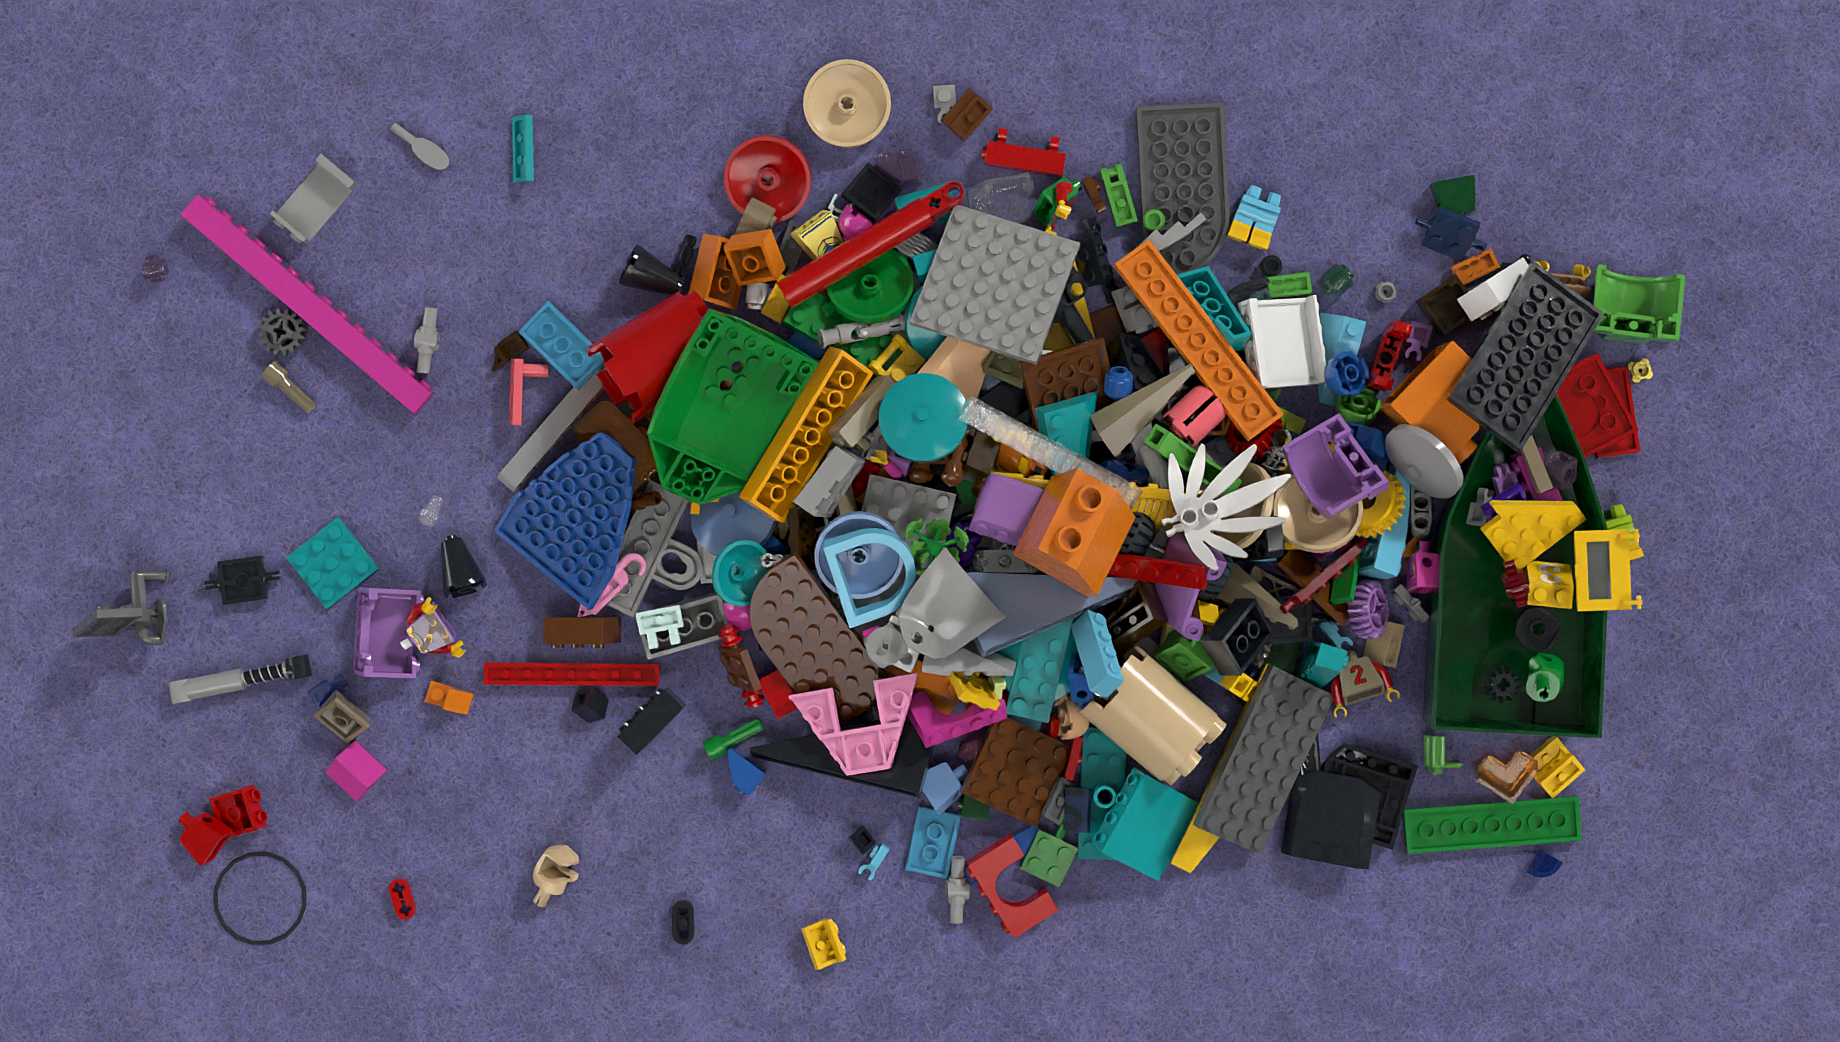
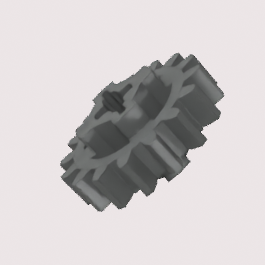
M277 308L276 314L269 311V318L262 317V320L265 322L264 325H258L262 332L257 335L264 338L260 344L263 346L268 345L266 348L268 352L274 349V355L279 356L280 352H282L283 356H288V351L295 354L296 346L303 347L300 340H306V337L302 336V332L307 331V328L301 327L304 320H297L298 314L294 312L291 315V310L286 309L283 313L282 309ZM279 319L276 324L271 325L275 320ZM290 321L293 322L296 332L292 330ZM285 330L286 334L280 335L278 331ZM269 333H271L272 337L274 338L273 343L269 338ZM294 339L289 345L285 346L287 341Z

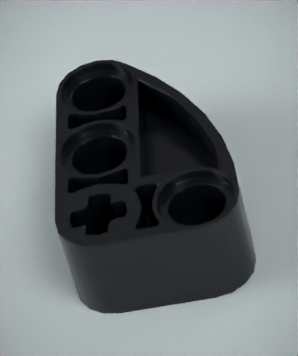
M1282 524L1264 529L1251 545L1242 549L1248 554V557L1239 558L1231 556L1233 563L1281 557L1285 551Z

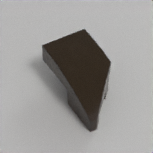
M518 330L512 332L500 341L497 347H494L493 372H497L510 363L511 359L517 358L530 348Z

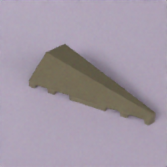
M1191 364L1090 415L1098 434L1114 457L1117 458L1121 455V451L1135 440V436L1143 427H1147L1169 403L1168 400L1176 391H1180L1183 387L1182 384L1191 375L1196 373Z
M1233 563L1230 576L1223 590L1216 598L1226 601L1229 606L1234 599L1256 598L1265 617H1268L1271 622L1276 623L1278 621L1288 625L1289 629H1295L1298 626V620L1289 611L1286 614L1280 610L1281 604L1239 565Z

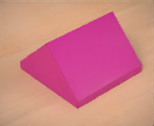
M355 740L334 759L325 773L358 802L382 777L387 769Z

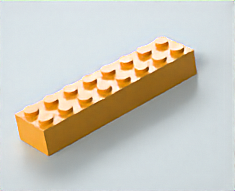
M829 346L820 364L740 493L739 498L770 519L783 524L789 509H792L795 505L793 501L806 486L833 441V437L828 430L862 393L873 372L842 349Z

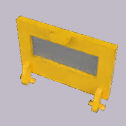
M1629 529L1574 531L1577 611L1630 610L1632 605H1637V609H1641V605H1643L1641 595L1636 596V600H1631L1629 538H1634V543H1639L1640 534H1638V529H1634V534H1629Z

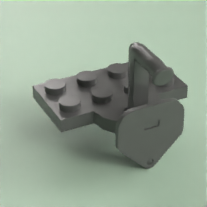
M137 571L132 573L130 576L132 605H123L119 609H112L111 606L97 607L95 611L91 612L89 616L85 617L83 621L79 622L72 629L73 638L117 636L123 631L135 630L143 643L147 645H163L167 627L166 603L161 598L156 600L150 609H147L145 581L156 580L166 583L169 571ZM149 626H151L154 635H148Z

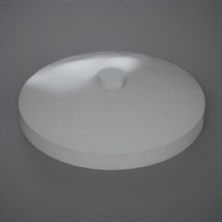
M1401 424L1394 427L1386 436L1385 449L1392 465L1413 487L1429 496L1441 499L1454 496L1462 487L1463 473L1458 461L1452 452L1434 435L1417 426Z

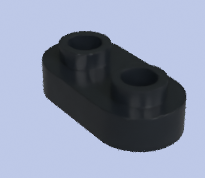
M679 900L672 907V936L678 944L685 945L690 943L695 935L694 906L688 900ZM680 907H686L687 913L681 914L679 911ZM686 929L688 931V935L682 936L680 934V930Z

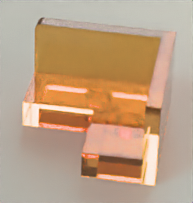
M1520 749L1507 766L1488 754L1476 769L1475 778L1477 782L1513 804L1537 774L1538 761Z

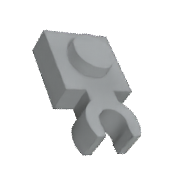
M955 85L933 86L934 109H941L938 114L939 124H942L940 121L942 116L946 115L956 103Z

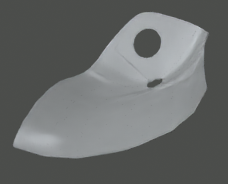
M944 547L909 591L900 610L899 623L903 640L909 648L933 659H940L953 654L990 627L1005 619L1006 616L989 600L957 563L947 548ZM932 625L934 631H929L927 626ZM912 632H917L922 636L923 642L921 644H916L911 640L910 634Z

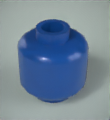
M1122 366L1112 367L1104 377V392L1115 401H1119L1132 394V373Z

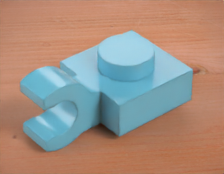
M1329 620L1326 623L1317 624L1319 629L1332 641L1336 648L1342 649L1341 643L1343 641H1346L1350 646L1353 645L1350 638L1340 637L1337 633L1339 628L1333 621Z
M884 843L880 847L875 845L869 855L872 858L871 862L863 864L859 868L858 874L861 875L864 869H869L871 874L868 880H872L875 876V871L889 851V846Z

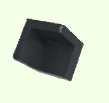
M590 687L575 693L571 711L586 722L592 723L605 719L609 700Z

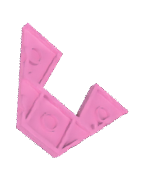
M918 673L873 681L881 721L879 725L841 731L833 688L789 695V699L794 702L803 714V718L811 725L814 733L829 749L830 754L840 764V768L846 776L889 769L893 763Z

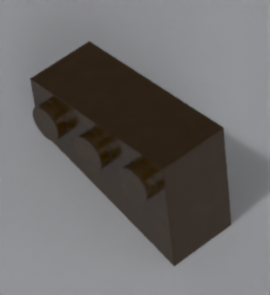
M1137 580L1134 584L1135 588L1128 596H1124L1121 600L1123 603L1116 612L1113 611L1106 619L1114 650L1118 654L1169 622L1155 586L1151 582Z

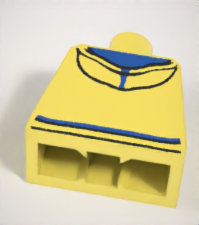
M821 210L790 233L793 239L813 260L843 243L831 211Z

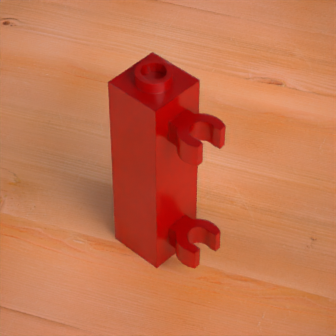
M999 128L997 142L988 141V146H983L981 159L985 160L984 166L1058 178L1063 176L1066 153L1058 152L1059 137L1051 136L1049 151L1006 144L1008 129Z

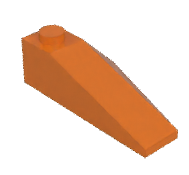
M918 660L917 666L914 667L912 673L893 664L884 668L890 677L918 673L913 694L924 690L934 708L942 713L949 714L960 701L948 676L922 672L923 661Z

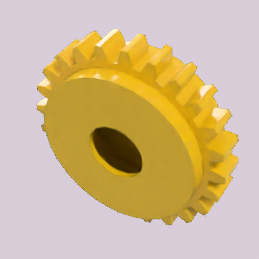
M1387 471L1382 473L1389 481L1388 489L1370 500L1367 497L1362 500L1363 516L1356 533L1359 537L1362 535L1368 538L1371 535L1373 538H1376L1377 533L1384 535V530H1392L1391 526L1393 524L1397 525L1398 517L1403 516L1401 510L1405 509L1406 506L1402 502L1406 501L1407 498L1402 494L1406 491L1401 487L1403 484ZM1376 499L1374 505L1369 508L1371 502Z

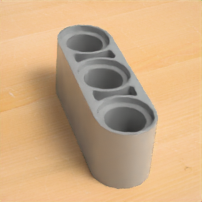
M1410 484L1411 533L1417 539H1425L1431 532V496L1419 491ZM1423 503L1426 507L1418 508L1416 504ZM1422 523L1425 524L1427 527L1421 529L1418 528L1416 525Z

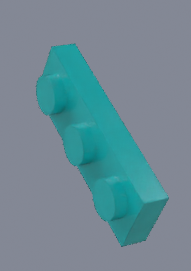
M532 115L512 117L513 183L534 181Z

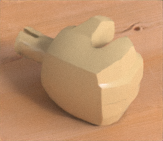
M560 844L549 847L534 868L533 880L540 889L533 902L535 904L538 902L537 905L540 907L547 905L551 894H562L567 882H574L578 879V873L567 868L570 865L579 863V856L569 846Z

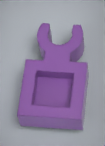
M1410 321L1413 329L1410 337L1405 339V342L1409 343L1410 347L1405 350L1404 358L1407 359L1409 353L1413 351L1416 353L1415 361L1418 362L1422 357L1420 347L1427 348L1433 326Z

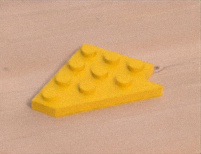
M1491 500L1489 503L1498 515L1480 529L1504 561L1514 559L1518 570L1525 567L1583 523L1586 518L1573 501Z

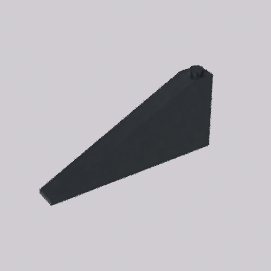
M906 715L893 763L889 769L846 776L840 768V764L832 757L829 749L822 740L820 741L816 734L754 746L750 748L749 752L753 758L921 798L935 745L925 748L909 717ZM881 721L842 728L840 730L844 731L881 724Z

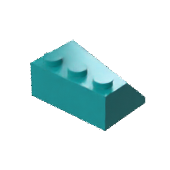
M1097 391L1035 408L1045 463L1049 465L1047 472L1057 475L1076 468L1080 469L1089 461L1094 425L1090 415L1095 413Z

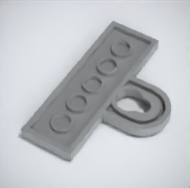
M653 480L649 481L644 494L653 491L659 492L661 503L659 505L647 506L643 510L636 509L624 534L617 561L618 563L627 554H639L646 562L645 572L642 576H639L638 573L641 568L639 562L631 561L624 568L629 577L628 584L607 604L631 617L636 616L653 579L673 589L685 590L695 586L702 578L704 572V563L700 554L693 548L673 539L674 533L690 501L662 489L661 484ZM669 552L676 553L681 558V561L686 563L687 571L684 574H670L666 572L662 567L663 557Z

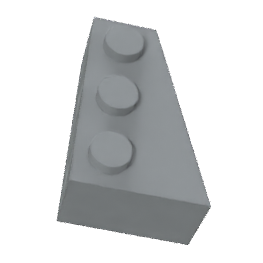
M835 446V448L829 451L825 461L793 502L813 516L830 518L864 461L846 448Z

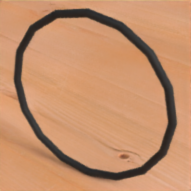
M249 852L232 860L220 873L214 888V910L221 926L235 939L251 945L273 944L288 937L300 924L307 906L306 886L299 871L285 858L270 852ZM250 856H269L284 862L296 874L302 888V908L297 921L285 934L272 940L252 941L237 935L225 924L218 909V889L223 876L235 863Z

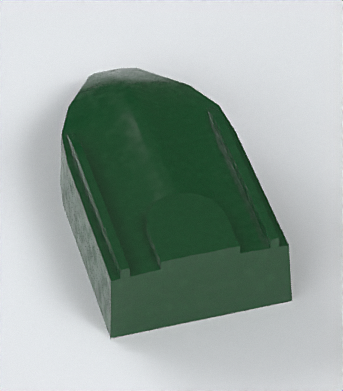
M1555 394L1531 435L1536 446L1541 447L1549 466L1546 468L1552 486L1558 488L1563 501H1573L1586 520L1533 561L1570 564L1574 585L1572 609L1526 605L1518 608L1514 597L1508 599L1501 574L1506 573L1503 563L1505 562L1482 532L1481 527L1466 524L1470 503L1477 502L1478 489L1485 488L1495 491L1492 477H1495L1493 468L1497 466L1501 468L1502 464L1507 463L1510 470H1512L1510 456L1517 454L1515 450L1487 431L1463 471L1462 487L1454 496L1449 498L1436 527L1433 553L1438 554V588L1429 593L1423 721L1431 729L1602 738L1608 610L1577 611L1574 531L1607 530V524L1583 451L1561 401ZM1587 542L1589 600L1608 599L1609 542ZM1530 607H1543L1551 610L1557 616L1560 637L1554 646L1543 651H1532L1526 649L1518 642L1517 637L1514 635L1515 622L1524 610ZM1540 623L1532 626L1534 634L1542 633L1543 630L1540 628ZM1539 653L1555 655L1564 664L1562 690L1556 699L1547 702L1533 700L1526 691V682L1530 672L1528 668L1530 659ZM1499 665H1503L1505 670L1511 667L1513 669L1512 674L1517 673L1519 675L1514 681L1521 682V686H1515L1514 688L1519 691V694L1511 693L1513 701H1508L1505 698L1504 704L1499 703L1498 698L1495 702L1491 701V694H1484L1488 687L1481 685L1482 682H1488V679L1484 678L1483 675H1492L1490 668L1494 667L1497 670ZM1504 681L1497 683V687L1505 686Z

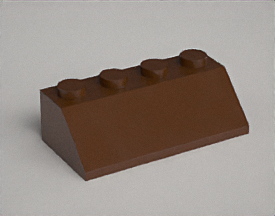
M1285 550L1284 554L1277 558V561H1274L1272 565L1297 589L1301 590L1320 574L1323 569L1315 561L1310 562L1305 558L1307 553L1304 550ZM1330 578L1326 581L1327 587L1319 593L1314 591L1311 594L1313 598L1310 602L1323 614L1326 613V617L1333 621L1335 625L1342 626L1349 617L1347 612L1348 604L1346 602L1334 605L1330 601L1334 582Z

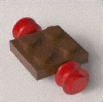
M726 625L718 633L719 638H724L718 649L720 661L728 673L727 679L732 686L744 689L741 697L747 698L744 702L745 706L750 708L759 707L765 696L759 695L762 687L748 650L738 647V643L742 640L741 635H736L739 628L733 627V625Z

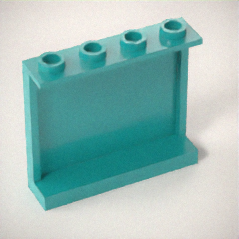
M1133 768L1090 845L1102 853L1159 881L1182 840L1199 803Z

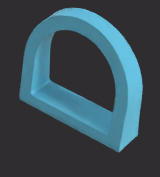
M865 528L824 540L823 549L849 628L884 617L903 605L905 598L915 584L916 563L910 547L902 538L888 530ZM868 543H879L891 547L900 555L905 565L906 574L903 584L891 597L877 603L856 608L838 553Z

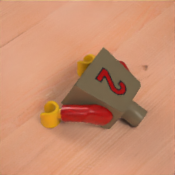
M1354 650L1346 653L1349 656L1345 669L1342 668L1341 673L1333 678L1331 684L1333 704L1336 705L1334 709V716L1336 718V711L1338 709H1343L1345 717L1347 715V710L1342 703H1345V706L1384 693L1386 700L1392 702L1389 697L1391 692L1396 694L1397 699L1400 698V693L1392 687L1394 684L1387 669L1375 661H1370L1368 656L1358 658Z

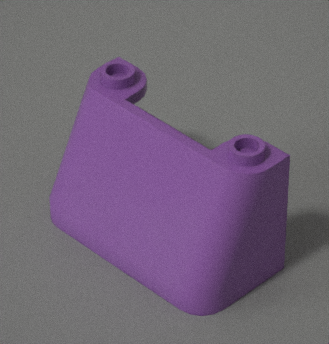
M1176 533L1170 537L1162 558L1163 560L1204 565L1191 550L1184 533ZM1203 542L1213 553L1218 566L1217 571L1207 567V580L1218 579L1222 576L1227 561L1221 552ZM1154 583L1169 620L1167 624L1185 638L1200 641L1203 633V624L1198 618L1190 617L1199 589Z
M359 588L353 669L356 675L363 677L416 678V673H419L420 662L413 656V646L405 650L399 639L408 634L406 632V618L413 605L424 602L421 590Z

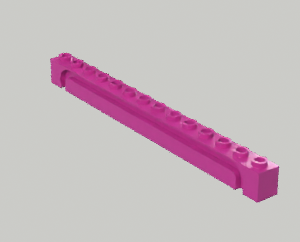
M197 194L181 213L186 220L411 412L417 415L434 396L431 392L432 387L424 380L419 382L414 378L416 373L408 366L403 368L397 363L399 359L389 351L386 354L380 349L383 345L374 337L371 339L364 335L366 330L359 324L355 323L353 326L348 321L349 316L341 309L336 311L331 307L333 304L331 300L324 295L318 296L314 292L316 288L307 280L303 283L297 278L300 275L290 266L288 268L284 267L281 264L283 260L277 254L272 252L270 255L264 250L267 246L257 238L255 240L248 236L250 231L241 224L236 226L231 221L233 217L225 210L220 212L216 209L217 203L207 195L203 198Z

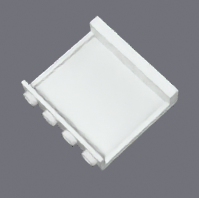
M1316 295L1307 298L1257 301V298L1238 303L1239 314L1252 333L1244 347L1246 365L1264 389L1318 385L1325 382V347L1323 345L1322 326L1320 324L1319 305Z

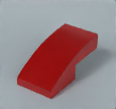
M865 459L861 471L851 483L855 499L867 489L870 474L877 476L881 466L878 463Z

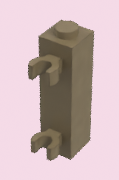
M877 375L828 430L833 437V442L837 446L854 447L858 452L861 449L863 452H866L871 446L862 436L879 418L881 402L888 390L895 384L889 375Z

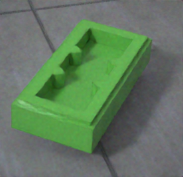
M1310 272L1265 278L1268 300L1312 294Z

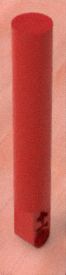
M952 181L921 200L917 198L776 282L790 308L792 309L933 225L934 220L951 211L956 205L963 203V186L959 182ZM953 190L960 192L957 198H951L948 194ZM932 203L939 204V208L932 206Z

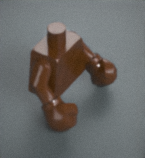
M967 428L965 437L960 445L946 457L932 462H913L908 472L909 479L923 485L927 481H931L934 476L930 469L931 463L946 464L945 471L941 474V479L949 486H958L964 478L961 459L962 454L969 450L967 440L971 439L970 430Z

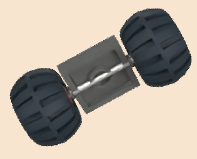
M1133 512L1135 519L1118 554L1162 559L1170 537H1167L1166 531L1170 529L1160 525L1153 536L1155 531L1153 520L1143 513ZM1222 553L1227 561L1222 576L1215 580H1207V588L1199 590L1198 598L1213 599L1221 593L1233 566V560L1230 555Z

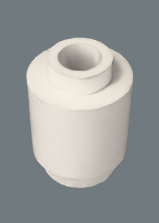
M761 282L747 285L745 300L747 309H763L768 299L769 284Z

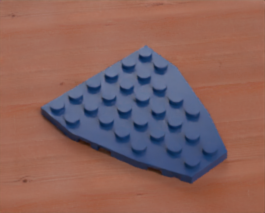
M605 432L598 433L591 440L580 444L578 448L562 455L544 470V473L538 479L531 481L525 490L518 492L494 531L587 610L593 609L615 573L631 509L637 458Z

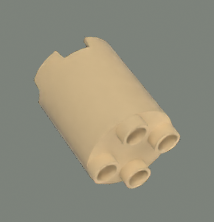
M1134 645L1123 656L1126 660L1121 667L1124 682L1107 698L1095 693L1094 701L1092 700L1087 706L1081 708L1079 712L1156 779L1171 786L1181 775L1186 777L1196 767L1202 758L1197 752L1206 742L1211 744L1222 733L1227 724L1218 717L1216 712L1138 645Z

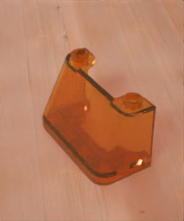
M601 401L573 426V435L583 443L591 440L598 433L605 432L637 458L633 496L635 493H639L657 472L650 443L612 402Z

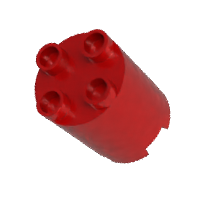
M692 291L686 296L676 292L586 347L588 357L598 352L601 354L605 368L596 376L613 403L617 406L629 401L636 410L628 418L633 424L654 411L678 359L702 321V317L708 311L704 301L696 291Z

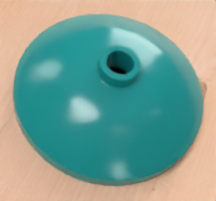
M737 540L726 545L717 555L712 569V582L716 593L726 603L735 606L751 604L756 586L762 576L770 569L762 565V562L765 561L762 560V556L767 551L761 545L750 540Z

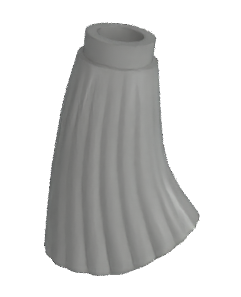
M1143 445L1138 450L1147 470L1148 486L1149 484H1158V488L1169 489V463L1162 455L1148 445Z

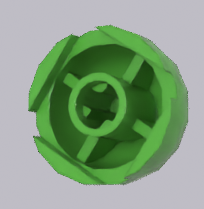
M1366 387L1356 395H1338L1336 399V413L1340 414L1344 421L1367 426L1374 421L1379 413L1381 400L1380 398L1377 399L1374 395L1375 391L1369 387Z

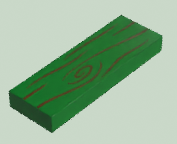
M1361 552L1356 556L1358 560L1348 568L1346 565L1341 568L1343 573L1334 579L1330 600L1334 605L1354 601Z

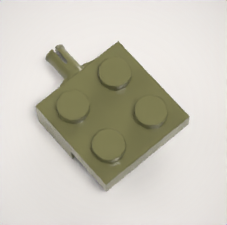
M992 351L982 368L983 373L1021 389L1024 387L1019 362L1022 360Z

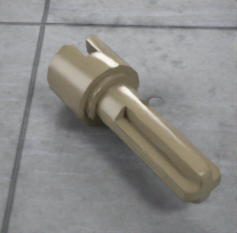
M277 361L272 362L262 372L260 377L272 388L279 387L306 413H311L316 408V403L288 378L289 372Z

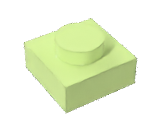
M988 676V682L998 699H1001L1002 692L1006 688L1004 676Z

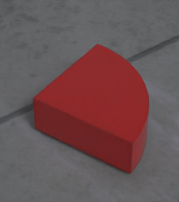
M1052 712L1050 713L1049 722H1045L1047 729L1045 732L1047 736L1055 739L1058 737L1061 719Z

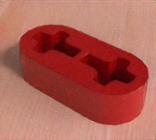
M403 878L393 880L389 885V893L395 912L400 919H409L414 916L417 910L410 884ZM397 882L405 886V889L402 890V898L400 892L394 890ZM402 900L405 901L406 906H411V910L408 912L409 915L400 910L403 907Z

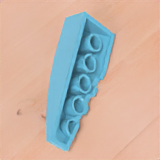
M1391 461L1386 471L1394 475L1403 484L1401 487L1406 492L1402 495L1407 500L1402 502V504L1406 507L1401 510L1403 516L1398 517L1397 525L1393 524L1391 526L1392 530H1384V535L1377 533L1376 538H1373L1371 535L1365 538L1368 544L1362 548L1358 576L1389 579L1396 577L1401 570V557L1406 548L1405 539L1409 519L1410 483L1398 473Z

